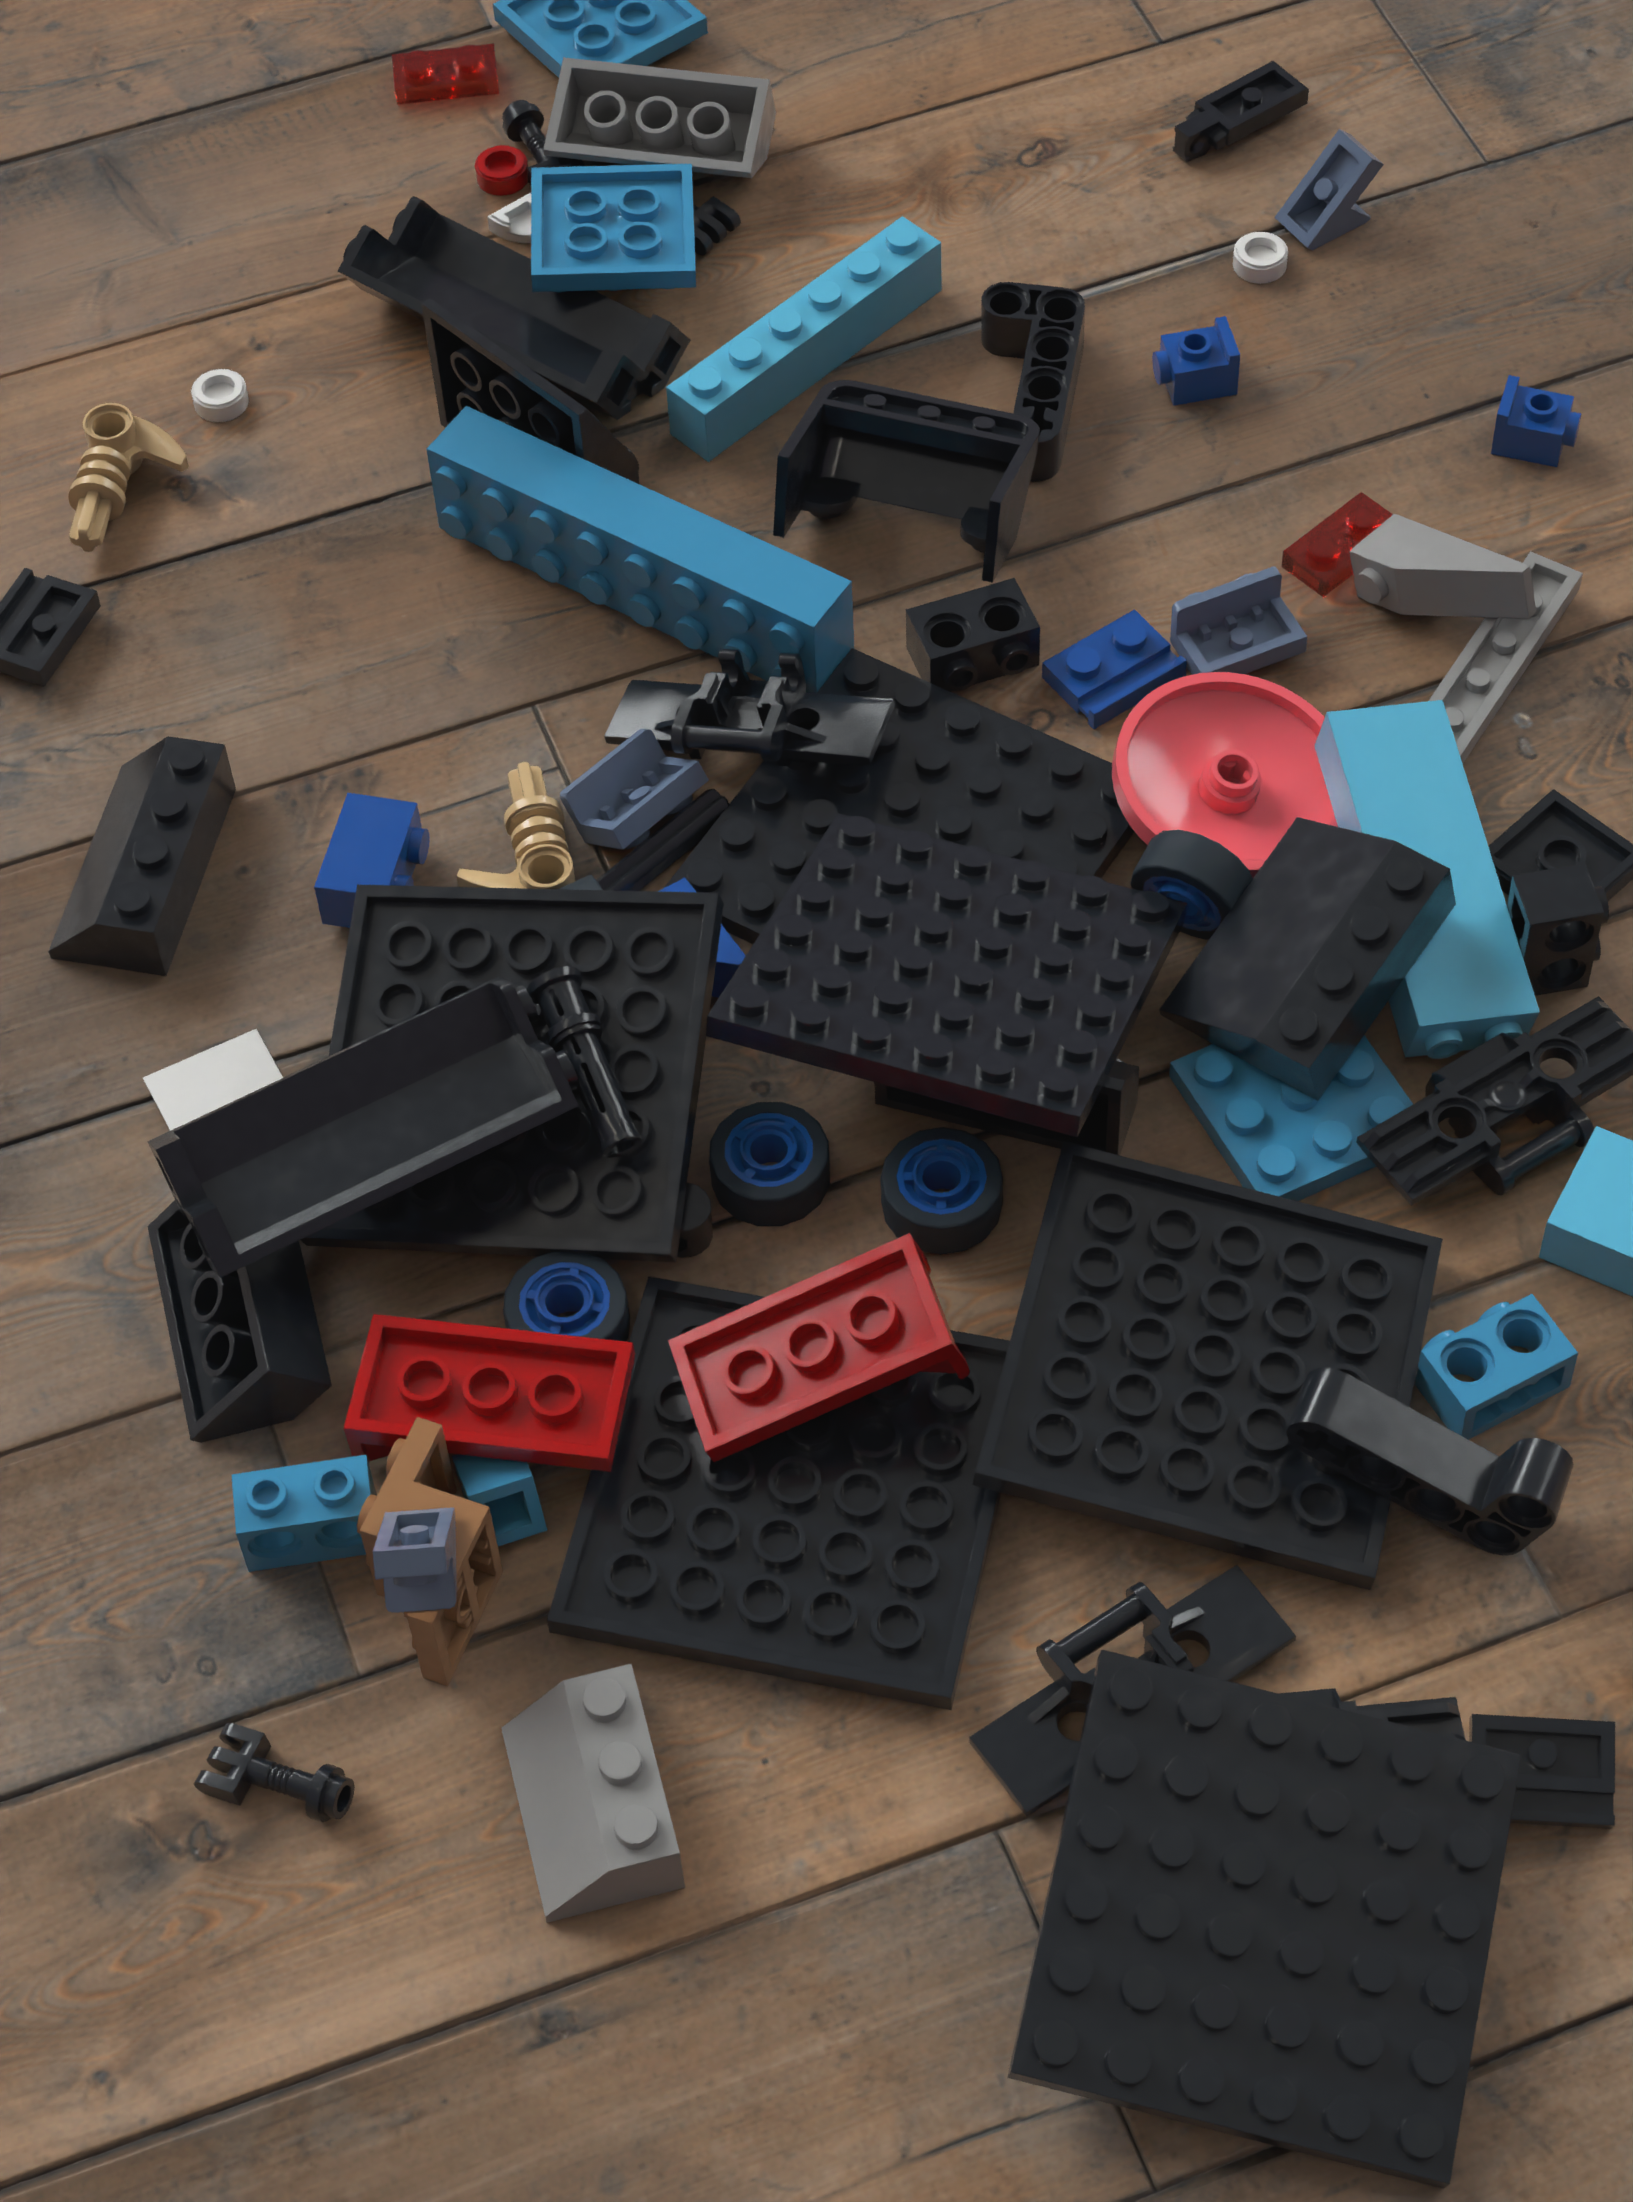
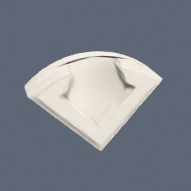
M531 193L487 216L489 230L493 234L516 243H531Z

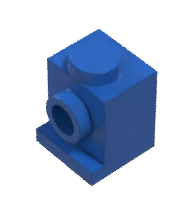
M1226 316L1215 318V325L1211 327L1161 335L1160 351L1153 352L1152 355L1153 371L1157 384L1166 385L1173 406L1237 395L1240 352Z
M1509 375L1497 412L1491 454L1558 467L1563 446L1574 447L1582 413L1572 412L1574 396L1520 386V377Z

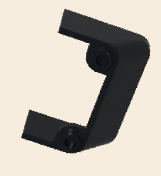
M838 380L827 383L820 389L777 456L773 536L784 538L801 510L808 511L819 518H834L849 510L857 498L962 519L960 527L962 539L975 550L984 553L982 581L993 583L1017 538L1038 451L1039 426L1032 419L1022 415L852 380Z

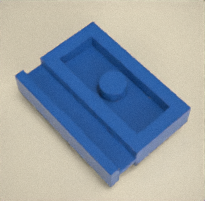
M1134 609L1042 662V678L1076 713L1082 712L1088 718V725L1094 730L1135 706L1147 694L1161 685L1186 676L1187 660L1182 655L1177 657L1170 650L1171 644Z

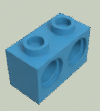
M1530 1294L1511 1305L1509 1302L1498 1303L1484 1312L1476 1323L1456 1333L1453 1330L1441 1332L1429 1340L1420 1353L1415 1385L1445 1426L1469 1440L1569 1388L1578 1352L1534 1295ZM1520 1346L1528 1349L1530 1353H1519L1509 1347ZM1453 1375H1467L1476 1381H1460L1453 1377Z
M367 1455L231 1474L236 1535L248 1572L366 1555L361 1534L357 1532V1522L361 1508L368 1496L371 1494L377 1496Z

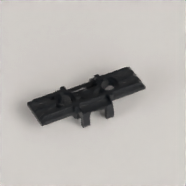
M720 649L718 659L722 672L706 673L702 685L631 680L604 735L607 744L620 745L639 729H650L662 750H673L675 753L689 754L692 759H702L705 750L760 754L765 761H777L778 766H790L792 760L865 766L866 764L871 765L895 703L894 699L807 693L801 657L799 654L780 653L779 667L781 668V677L770 676L768 681L750 680L744 669L740 651L736 649ZM812 720L819 722L812 730L795 726L804 721Z
M1598 996L1531 1036L1525 1032L1515 1038L1501 1033L1432 1073L1425 1087V1098L1358 1136L1356 1143L1411 1206L1471 1171L1495 1194L1503 1195L1514 1188L1516 1179L1573 1145L1584 1147L1587 1145L1594 1131V1126L1580 1106L1633 1075V1031ZM1558 1058L1568 1062L1575 1072L1567 1078L1557 1079L1546 1075L1541 1070L1540 1064L1547 1059ZM1524 1113L1533 1124L1537 1123L1539 1125L1549 1120L1555 1125V1127L1502 1158L1499 1156L1501 1140L1496 1135L1497 1130ZM1449 1118L1448 1122L1455 1130L1454 1134L1457 1138L1445 1135L1440 1130L1438 1124L1444 1119Z
M1238 1565L1208 1582L1168 1609L1164 1607L1142 1582H1137L1126 1590L1127 1598L1057 1643L1048 1639L1037 1646L1038 1658L1054 1682L969 1737V1743L1026 1817L1070 1789L1080 1741L1064 1737L1060 1733L1057 1724L1068 1713H1086L1095 1668L1087 1673H1081L1075 1664L1142 1621L1144 1624L1143 1637L1145 1645L1144 1654L1139 1656L1138 1659L1233 1682L1296 1640V1635ZM1194 1640L1201 1643L1208 1651V1659L1202 1665L1194 1667L1188 1660L1185 1651L1177 1642Z

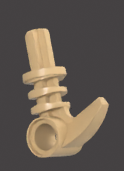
M117 403L98 405L92 408L83 419V428L89 449L82 455L76 480L73 481L69 490L68 501L76 511L69 534L70 541L74 545L81 546L82 550L86 552L93 551L95 546H100L103 543L108 521L118 518L123 513L126 503L127 481L130 474L140 467L143 458L153 460L181 472L189 468L185 452L168 433L147 420L133 416L127 407Z
M528 762L518 763V768L509 771L507 777L513 804L508 807L504 814V823L507 833L511 836L512 846L515 850L516 869L509 874L459 869L457 873L458 887L560 889L575 882L573 861L565 841L563 808L556 799L548 797L543 772L539 766H530Z

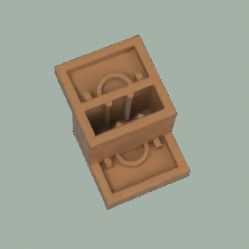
M417 1417L407 1438H399L394 1443L387 1459V1477L378 1495L371 1494L365 1500L358 1517L357 1532L361 1534L366 1552V1564L370 1567L376 1593L379 1596L385 1597L383 1579H375L373 1549L385 1512L455 1508L456 1604L450 1609L404 1612L412 1634V1648L416 1649L423 1678L448 1686L503 1573L490 1507L455 1495L457 1489L443 1427L441 1424Z

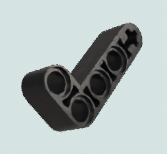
M999 282L988 287L981 297L982 345L993 355L1024 359L1013 414L1028 417L1039 426L1038 451L1030 481L1042 482L1055 476L1062 463L1084 349L1085 300L1076 291L1064 287Z
M1316 1368L1308 1373L1286 1430L1287 1439L1304 1454L1473 1546L1497 1555H1513L1520 1552L1553 1526L1574 1466L1573 1458L1564 1448L1556 1443L1539 1438H1524L1512 1445L1503 1454L1497 1456L1357 1378L1331 1368Z

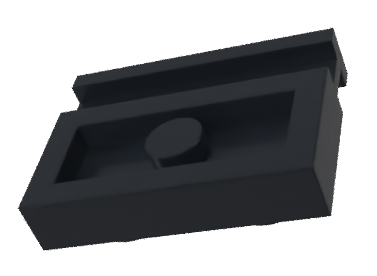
M24 568L0 601V673L45 687L101 607L97 591L50 575H46L44 579L36 577L31 569Z
M1484 1714L1471 1715L1469 1718L1470 1742L1522 1754L1510 1823L1611 1829L1615 1826V1815H1613L1615 1794V1722Z

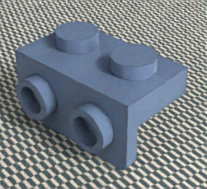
M1270 567L1257 573L1245 574L1232 582L1204 592L1192 593L1172 605L1170 643L1178 655H1182L1187 660L1186 667L1191 675L1207 672L1247 674L1306 652L1307 635L1280 597L1282 575L1276 567Z
M641 728L562 790L560 799L585 843L626 850L642 843L650 835L649 828L665 815L674 814L689 805L693 799L691 794L709 780L699 761L665 756L652 730Z

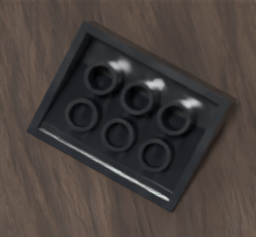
M428 298L421 303L440 424L446 428L464 407L468 406L640 485L639 463L635 455L587 408L433 299Z
M1297 817L1234 904L1232 910L1226 915L1160 1007V1014L1318 1101L1456 905L1450 868L1397 841Z

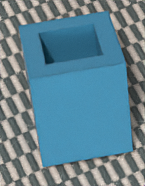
M459 1454L452 1456L464 1498L490 1507L498 1546L547 1531L534 1478L527 1462Z

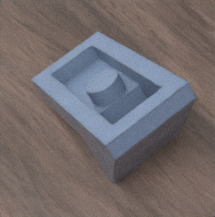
M1339 129L1274 218L1304 246L1314 250L1369 221L1371 217L1356 204V201L1384 164L1351 134Z
M454 1507L385 1512L373 1549L375 1579H383L385 1604L389 1612L450 1609L455 1606L457 1600Z

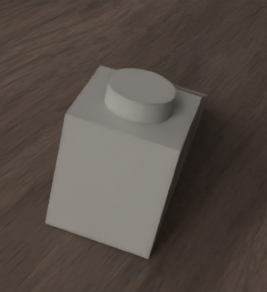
M1395 513L1349 551L1357 597L1401 615L1529 619L1536 613L1529 565Z

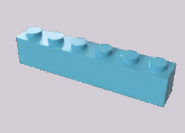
M900 217L666 387L670 434L706 461H711L942 290L941 242L905 217Z

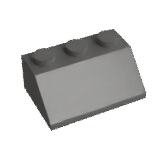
M632 1664L563 1680L501 1728L546 1923L685 1888L680 1852Z

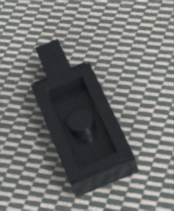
M1271 61L1196 101L1194 111L1186 117V121L1175 126L1174 131L1176 134L1173 151L1188 162L1206 155L1211 146L1216 150L1223 149L1226 145L1229 146L1306 105L1309 89L1276 62Z

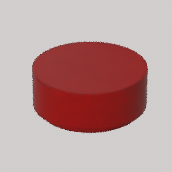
M499 145L488 148L475 161L477 183L486 193L497 196L510 195L520 191L528 182L527 158L521 150L515 147Z

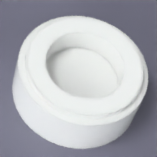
M1253 232L1244 235L1234 246L1233 268L1235 273L1243 280L1257 284L1270 283L1279 279L1287 268V245L1280 237L1268 232Z
M216 369L208 371L199 376L192 385L191 394L195 410L200 417L207 421L226 422L239 417L248 407L249 397L245 380L240 374L232 370Z

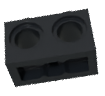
M1011 578L906 609V648L921 679L950 692L961 691L978 683L1005 675H1015L1026 669L1039 666L1040 625L1015 578Z
M1586 863L1512 875L1507 908L1534 995L1538 996L1588 987L1593 961L1599 960L1601 955L1599 939L1601 924L1607 923L1609 919V906L1604 889L1601 886L1594 887Z

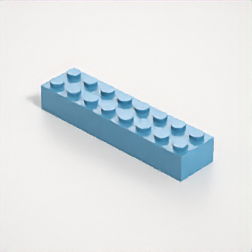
M468 406L464 407L426 449L439 528L444 529L454 538L465 539L489 550L501 560L512 561L536 572L548 582H557L584 595L595 604H604L631 617L642 626L653 627L679 639L681 643L691 649H700L717 658L720 649L739 650L745 671L766 681L769 680L770 676L781 677V668L779 667L780 653L799 654L803 664L807 693H817L852 648L854 649L851 580Z

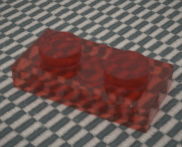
M494 44L465 45L457 48L428 51L416 50L409 53L392 54L397 105L500 94Z
M1360 492L1285 549L1282 555L1281 567L1319 595L1325 597L1353 575L1349 551L1393 514Z

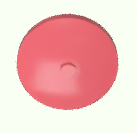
M1207 672L1169 681L1147 694L1137 703L1122 726L1112 760V782L1117 803L1131 828L1147 845L1153 837L1162 831L1183 830L1197 833L1220 843L1235 854L1248 868L1252 878H1254L1297 817L1338 827L1315 750V743L1325 717L1313 705L1287 688L1250 675L1230 672Z

